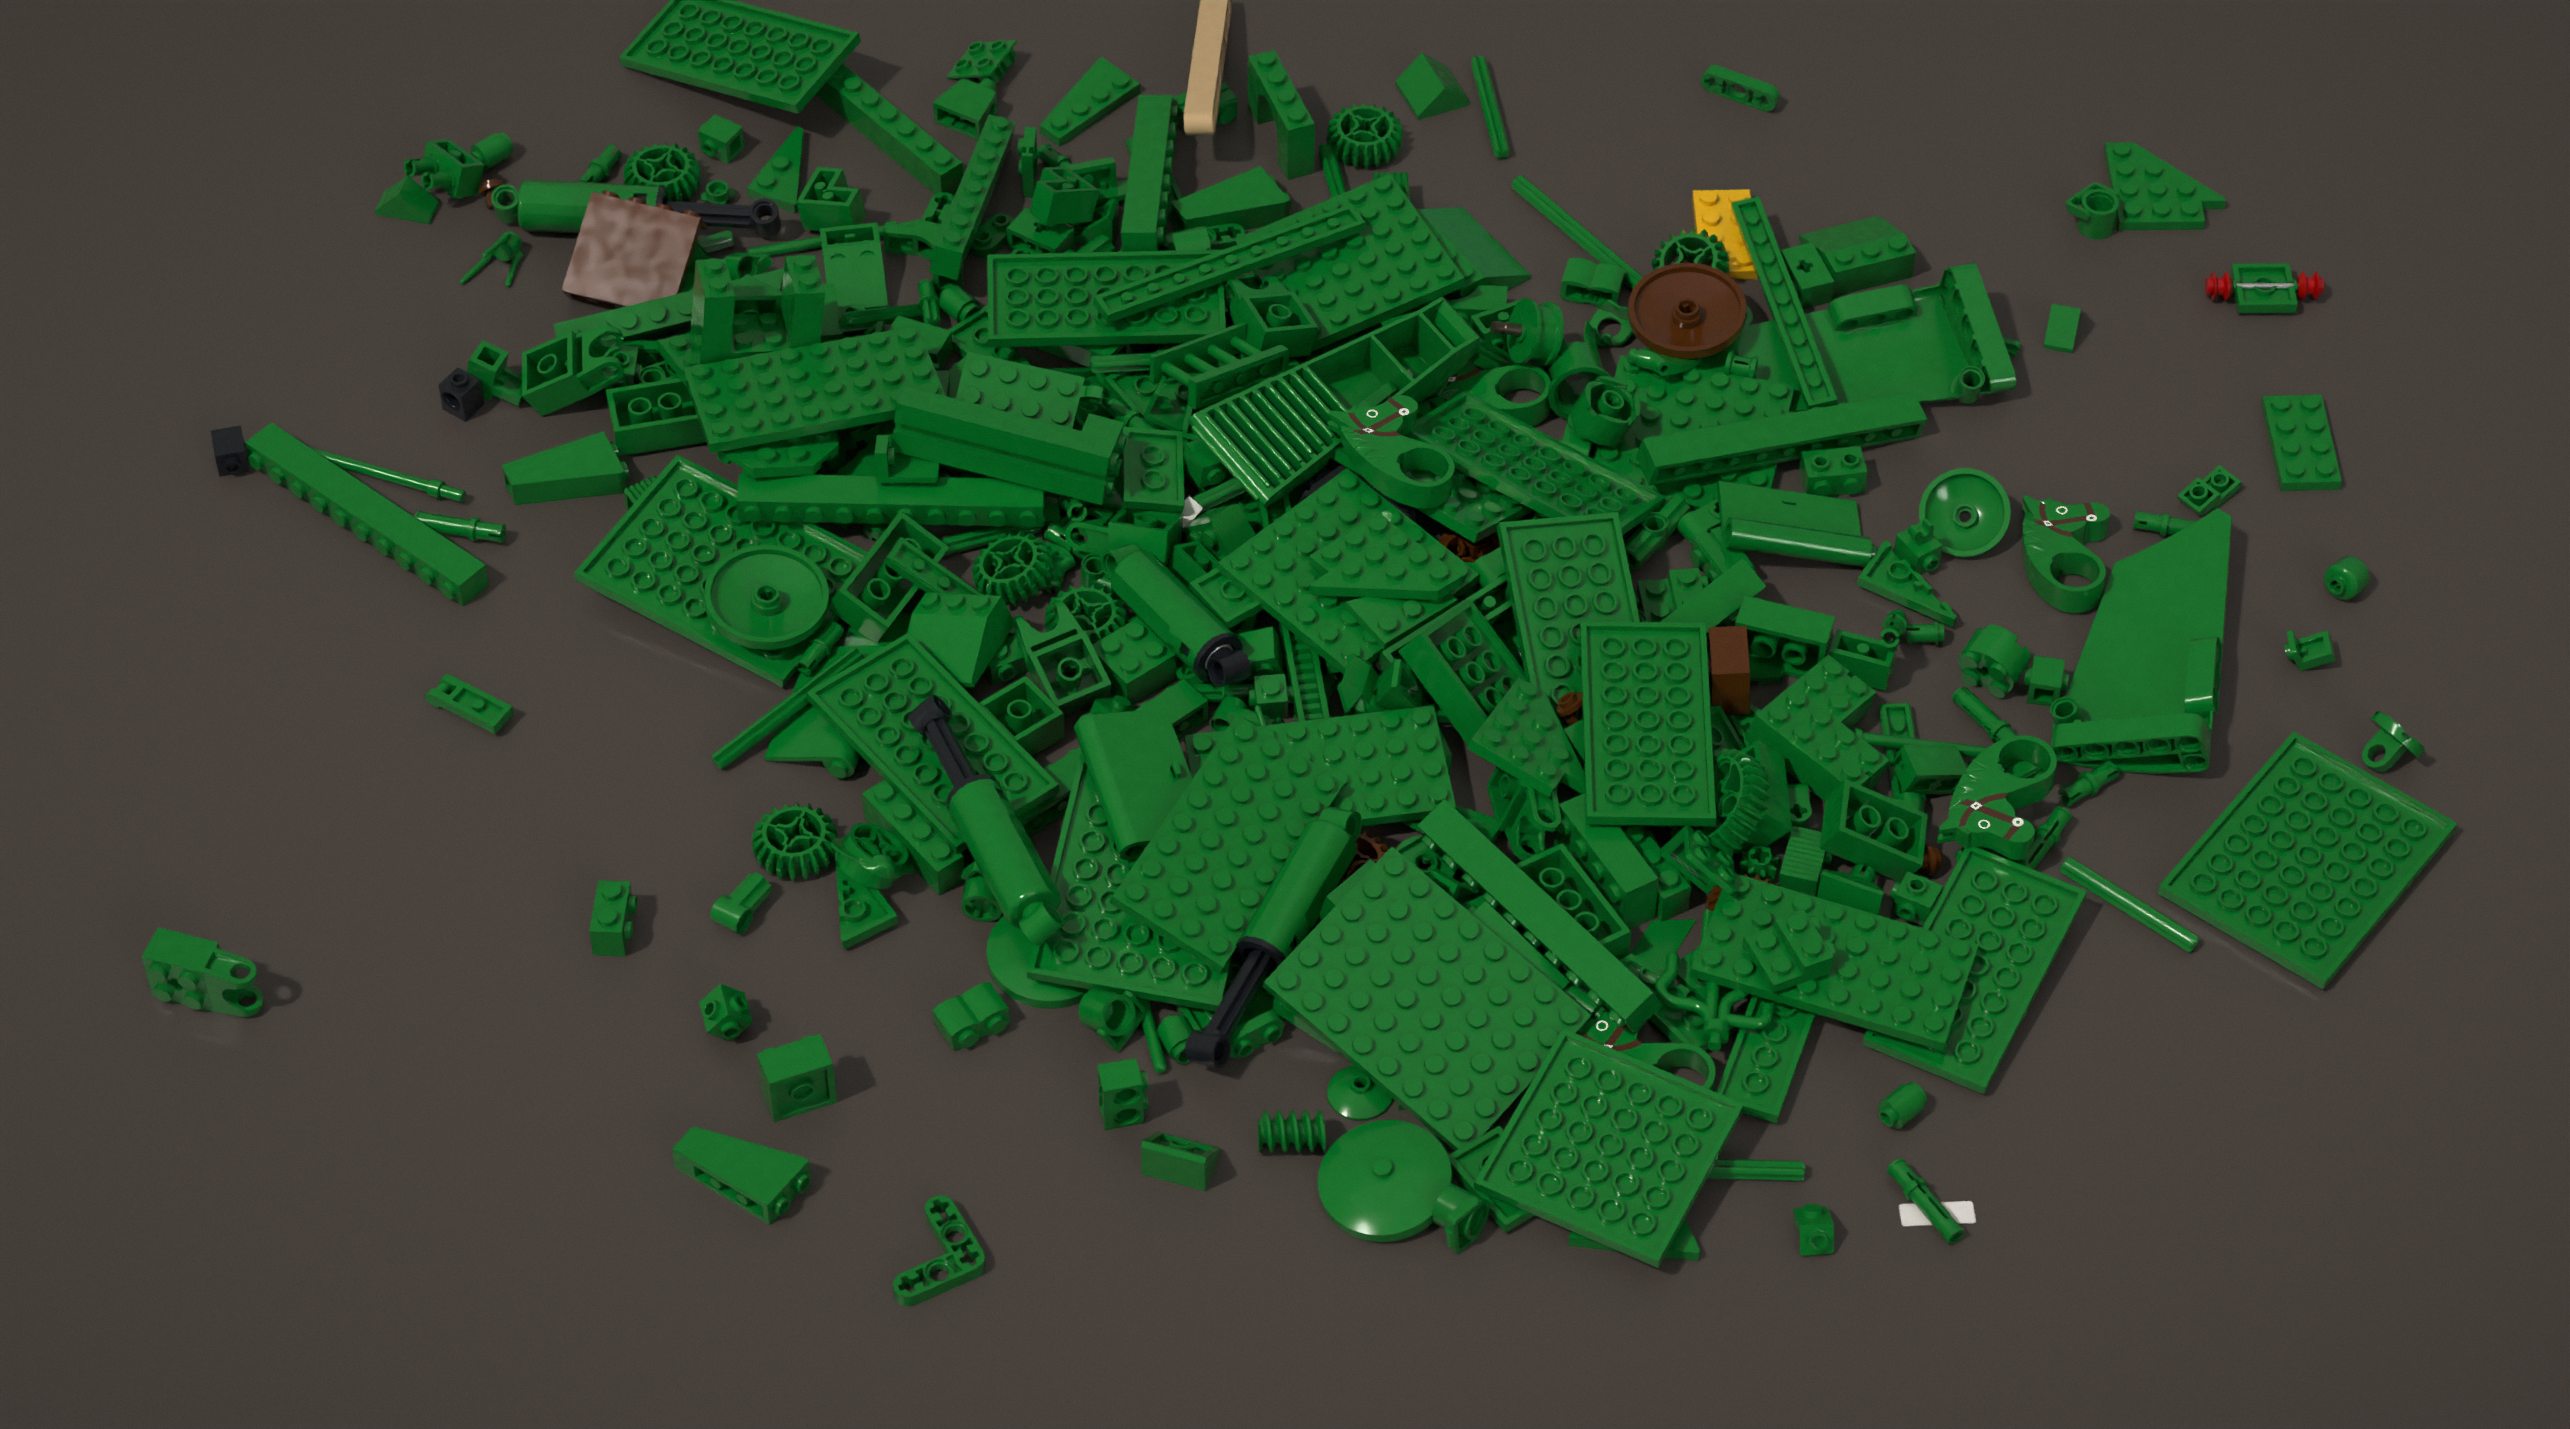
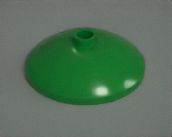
M1958 468L1939 475L1928 485L1920 501L1919 520L1922 523V520L1926 518L1934 526L1932 535L1943 545L1942 553L1958 558H1971L1990 551L2003 539L2009 527L2011 508L2006 491L1994 477L1981 470ZM1967 513L1971 516V519L1968 522H1962L1959 517Z

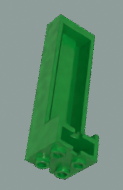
M904 386L896 403L895 428L891 447H895L897 453L1102 505L1106 494L1112 495L1116 481L1114 476L1119 477L1121 473L1123 459L1119 458V453L1124 451L1127 436L1122 435L1124 422L1090 413L1082 431Z

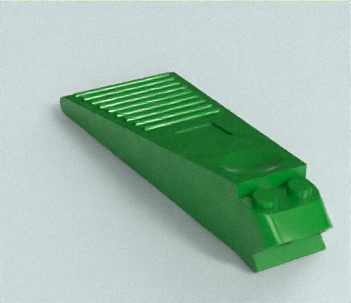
M1440 297L1418 311L1200 410L1189 418L1188 423L1192 426L1191 429L1252 498L1256 502L1259 501L1264 508H1267L1335 461L1330 456L1335 448L1343 444L1341 437L1327 426L1328 421H1333L1329 417L1330 410L1347 412L1390 380L1398 389L1394 396H1409L1419 404L1446 386L1449 378L1458 373L1481 348L1478 342L1481 337L1444 297Z

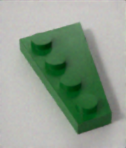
M1632 953L1619 960L1655 994L1654 987L1657 979L1662 974L1661 971ZM1671 983L1668 987V991L1672 995L1697 999L1690 995L1691 990L1682 984L1674 985ZM1662 1004L1649 1018L1673 1043L1692 1044L1704 1051L1709 1049L1708 1043L1702 1037L1703 1019L1696 1012L1674 1009ZM1730 1027L1729 1036L1739 1031L1740 1028Z

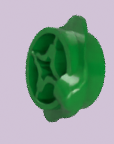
M858 823L851 828L848 834L841 838H834L830 843L831 847L838 852L837 862L843 872L857 883L869 888L887 889L893 885L896 878L904 874H911L914 870L913 864L907 861L908 851L904 843L889 830L875 824Z

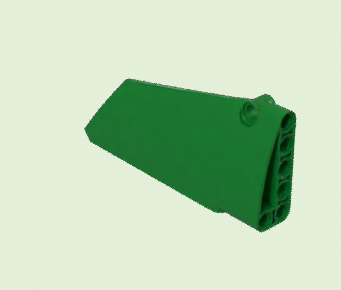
M1975 262L1944 269L1940 283L1911 290L1909 285L1900 284L1845 295L1830 302L1826 310L1805 314L1838 399V404L1913 391L1919 403L1958 399L1963 403H1973L1979 396L2016 388L2015 371ZM1773 320L1744 326L1739 337L1730 346L1716 354L1703 357L1701 363L1694 367L1724 373L1729 351H1733L1735 355L1748 358L1758 356L1759 360L1755 378L1795 385L1790 411L1799 412L1807 410ZM1965 383H1971L1975 387L1967 386Z
M2217 508L2172 536L2114 563L2065 697L2056 699L2050 707V713L2053 718L2050 746L2056 754L2057 762L2095 769L2109 760L2116 765L2118 770L2115 772L2189 773L2208 769L2210 766L2213 714H2217L2219 709L2232 533L2231 515Z

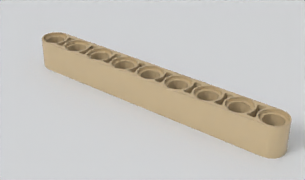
M1200 0L1184 109V130L1186 136L1215 135L1231 19V0Z

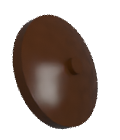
M1677 263L1663 266L1650 272L1636 284L1629 298L1628 319L1635 336L1649 349L1679 359L1703 358L1724 350L1739 337L1746 321V300L1739 285L1724 272L1703 264Z

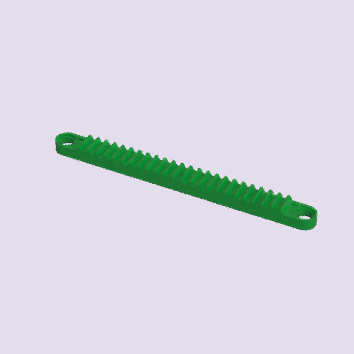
M1288 494L1267 508H1264L1259 501L1257 502L1262 530L1291 509ZM1278 621L1288 679L1293 690L1296 722L1330 718L1318 653Z

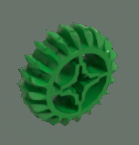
M1364 103L1361 106L1351 104L1350 109L1342 107L1341 112L1334 113L1332 120H1329L1326 140L1330 146L1334 147L1337 160H1343L1344 165L1352 163L1355 168L1359 165L1365 166L1367 170L1369 165H1374L1378 168L1380 163L1388 164L1390 159L1396 158V154L1402 147L1403 130L1400 119L1394 116V112H1387L1385 106L1376 108L1375 103L1371 106H1365Z
M666 142L658 146L654 143L649 148L643 145L642 151H634L633 156L627 158V163L624 165L623 180L624 184L665 186L668 188L669 201L682 202V200H690L691 195L697 193V188L701 181L700 165L694 153H689L687 147L679 148L677 143L672 146H668Z
M1694 227L1689 234H1686L1683 229L1680 230V235L1677 237L1670 233L1669 242L1661 240V249H1655V259L1651 261L1652 271L1671 265L1677 256L1679 258L1674 264L1686 263L1685 261H1687L1688 263L1709 266L1712 263L1711 267L1725 274L1730 271L1728 263L1730 259L1725 251L1724 244L1718 242V238L1714 234L1709 236L1705 229L1697 234V230Z
M1020 531L1016 536L1009 532L1005 538L998 535L996 542H988L987 549H979L980 555L974 558V566L971 568L974 579L973 583L983 595L1002 596L1006 606L1011 602L1016 607L1019 601L1024 600L1028 602V597L1032 595L1038 596L1039 589L1047 588L1046 581L1052 579L1051 574L1054 570V563L1050 549L1047 548L1041 538L1035 537L1033 533L1026 535L1023 531Z
M1095 583L1090 588H1085L1081 584L1080 588L1077 589L1069 586L1067 592L1059 590L1057 598H1051V602L1045 610L1044 627L1046 632H1049L1057 626L1053 612V602L1061 600L1068 607L1083 631H1086L1092 644L1127 624L1126 620H1128L1125 606L1121 600H1118L1117 595L1114 592L1109 593L1106 587L1100 590L1097 589Z
M798 802L795 803L794 807H788L784 803L782 809L777 810L772 807L770 815L762 814L761 822L755 823L754 832L751 837L752 851L760 868H766L768 875L777 873L780 880L785 876H789L792 882L796 876H802L806 880L809 873L818 876L820 868L828 869L829 861L834 860L836 850L831 847L830 843L832 839L838 838L837 828L832 823L830 815H824L821 808L813 810L810 803L805 807H800Z

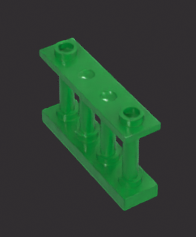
M1241 322L1150 355V382L1156 384L1160 382L1162 376L1167 377L1166 380L1169 378L1177 380L1188 387V406L1196 410L1229 398L1271 376L1274 377L1287 371L1289 349L1283 345H1278L1265 351L1258 349L1246 341L1247 324ZM1242 352L1248 357L1238 359L1233 355ZM1220 361L1225 365L1216 368L1210 363ZM1196 369L1202 374L1193 377L1187 372Z

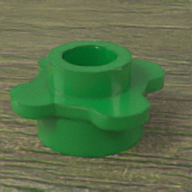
M714 180L707 184L706 192L701 194V200L712 204H726L730 198L735 196V190L729 188L728 184L722 180Z

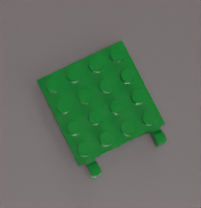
M967 352L956 399L1073 429L1080 401L1101 406L1104 394L1103 387L1094 385L1084 386L1085 377ZM940 464L941 468H946L987 478H994L979 473Z

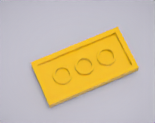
M1693 190L1692 203L1697 234L1705 229L1709 236L1714 234L1718 238V242L1724 244L1725 251L1730 259L1728 262L1730 271L1726 274L1732 279H1757L1731 209V202L1751 198L1750 190Z

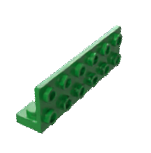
M936 371L944 393L948 397L949 371ZM894 420L884 421L882 435H877L874 452L877 483L926 484L938 482L940 463L897 453L895 447H891L895 422Z

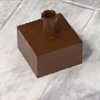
M1747 626L1709 627L1708 674L1711 687L1712 706L1721 705L1726 715L1750 714V666Z

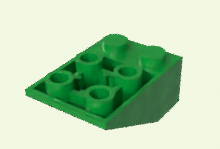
M878 223L819 228L826 284H834L838 307L865 304V310L888 307Z

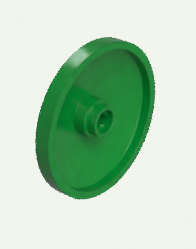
M778 545L749 546L730 553L711 570L704 590L705 610L716 630L730 641L753 649H781L802 642L821 626L828 611L829 587L821 569L806 555L791 548Z
M1002 916L989 935L986 949L989 973L998 988L1013 1000L1035 1008L1058 1009L1079 1004L1083 995L1089 989L1027 979V969L1034 943L1026 937L1021 929L1008 923L1005 916Z
M1401 1120L1368 1122L1346 1132L1326 1152L1318 1172V1191L1322 1206L1330 1220L1345 1233L1371 1242L1402 1240L1426 1229L1433 1223L1432 1214L1439 1195L1447 1185L1453 1184L1450 1160L1441 1142L1426 1129Z

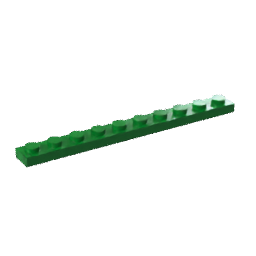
M1760 197L1731 202L1733 216L1807 410L1814 407L1822 408L1837 405L1838 399Z
M1349 204L1095 295L1094 306L1108 324L1227 281L1228 279L1365 231L1366 222L1353 205Z

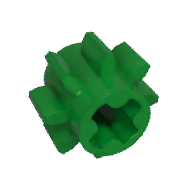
M1754 845L1749 852L1742 851L1738 872L1739 874H1744L1745 872L1750 878H1754L1758 873L1761 880H1766L1769 877L1775 880L1779 857H1772L1771 848Z

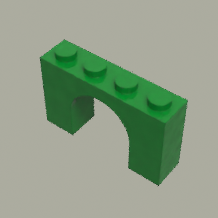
M1272 50L1248 56V108L1257 124L1275 120L1277 130V162L1286 179L1291 180L1314 174L1315 123L1276 51Z

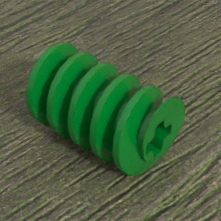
M1267 1110L1262 1111L1257 1129L1258 1153L1261 1152L1264 1143H1267L1270 1153H1274L1277 1143L1281 1144L1283 1152H1288L1290 1143H1294L1297 1152H1301L1304 1143H1307L1310 1152H1314L1317 1143H1320L1323 1152H1325L1326 1124L1321 1110H1316L1313 1120H1311L1308 1110H1303L1300 1120L1297 1119L1294 1110L1289 1111L1286 1120H1284L1281 1110L1275 1112L1273 1120L1270 1119Z

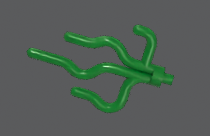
M1708 909L1703 913L1701 942L1713 911ZM1700 945L1692 952L1690 958L1691 967ZM1676 952L1668 953L1665 971L1657 979L1654 987L1656 997L1667 1007L1688 1010L1699 1014L1703 1019L1702 1037L1708 1043V1048L1711 1051H1719L1721 1045L1728 1041L1730 1027L1758 1030L1767 1027L1771 1023L1774 1016V1007L1769 1002L1761 1006V1013L1756 1017L1731 1014L1732 1006L1749 995L1739 990L1727 993L1720 1000L1719 1006V985L1701 980L1706 985L1705 1003L1698 999L1676 996L1669 993L1668 987L1677 977L1679 955Z

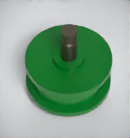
M1524 298L1514 307L1509 323L1492 321L1490 330L1492 333L1507 335L1508 352L1515 363L1524 364L1531 360L1538 366L1547 367L1554 362L1560 351L1564 334V320L1562 311L1555 302L1547 301L1539 305L1533 299Z

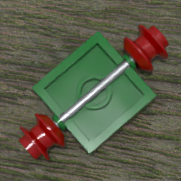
M2232 263L2231 276L2228 272H2224L2222 277H2216L2215 272H2211L2210 278L2205 279V294L2210 295L2211 301L2215 300L2216 295H2222L2224 301H2227L2231 294L2234 293L2238 313H2296L2298 306L2296 293L2301 300H2304L2306 295H2312L2313 299L2317 300L2319 294L2324 292V279L2319 277L2317 271L2313 273L2312 277H2307L2305 272L2302 271L2297 279L2293 280L2290 263Z

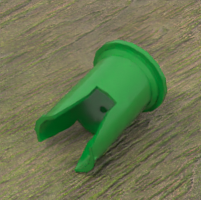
M1588 320L1585 321L1584 342L1566 343L1563 336L1560 351L1554 362L1548 366L1552 381L1548 390L1549 405L1558 416L1566 420L1586 385L1597 377L1610 376L1602 367L1595 339V330ZM1580 373L1582 379L1577 381H1564L1566 378Z

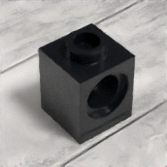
M458 367L438 385L442 409L465 422L485 404L481 379Z
M241 425L211 430L219 477L249 472Z

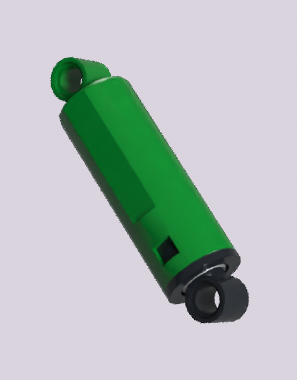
M1135 544L1111 549L1103 553L1101 557L1102 569L1106 577L1111 580L1113 592L1200 680L1212 682L1216 687H1224L1249 678L1251 674L1250 661L1243 652V644L1240 639L1153 553L1147 550H1140Z

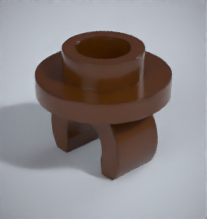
M498 178L483 182V187L478 190L481 197H486L485 203L489 210L493 209L491 202L492 192L496 187L506 185V182L499 181Z
M1569 692L1558 700L1557 714L1560 717H1564L1570 726L1578 722L1579 720L1576 717L1577 710L1583 715L1582 693Z

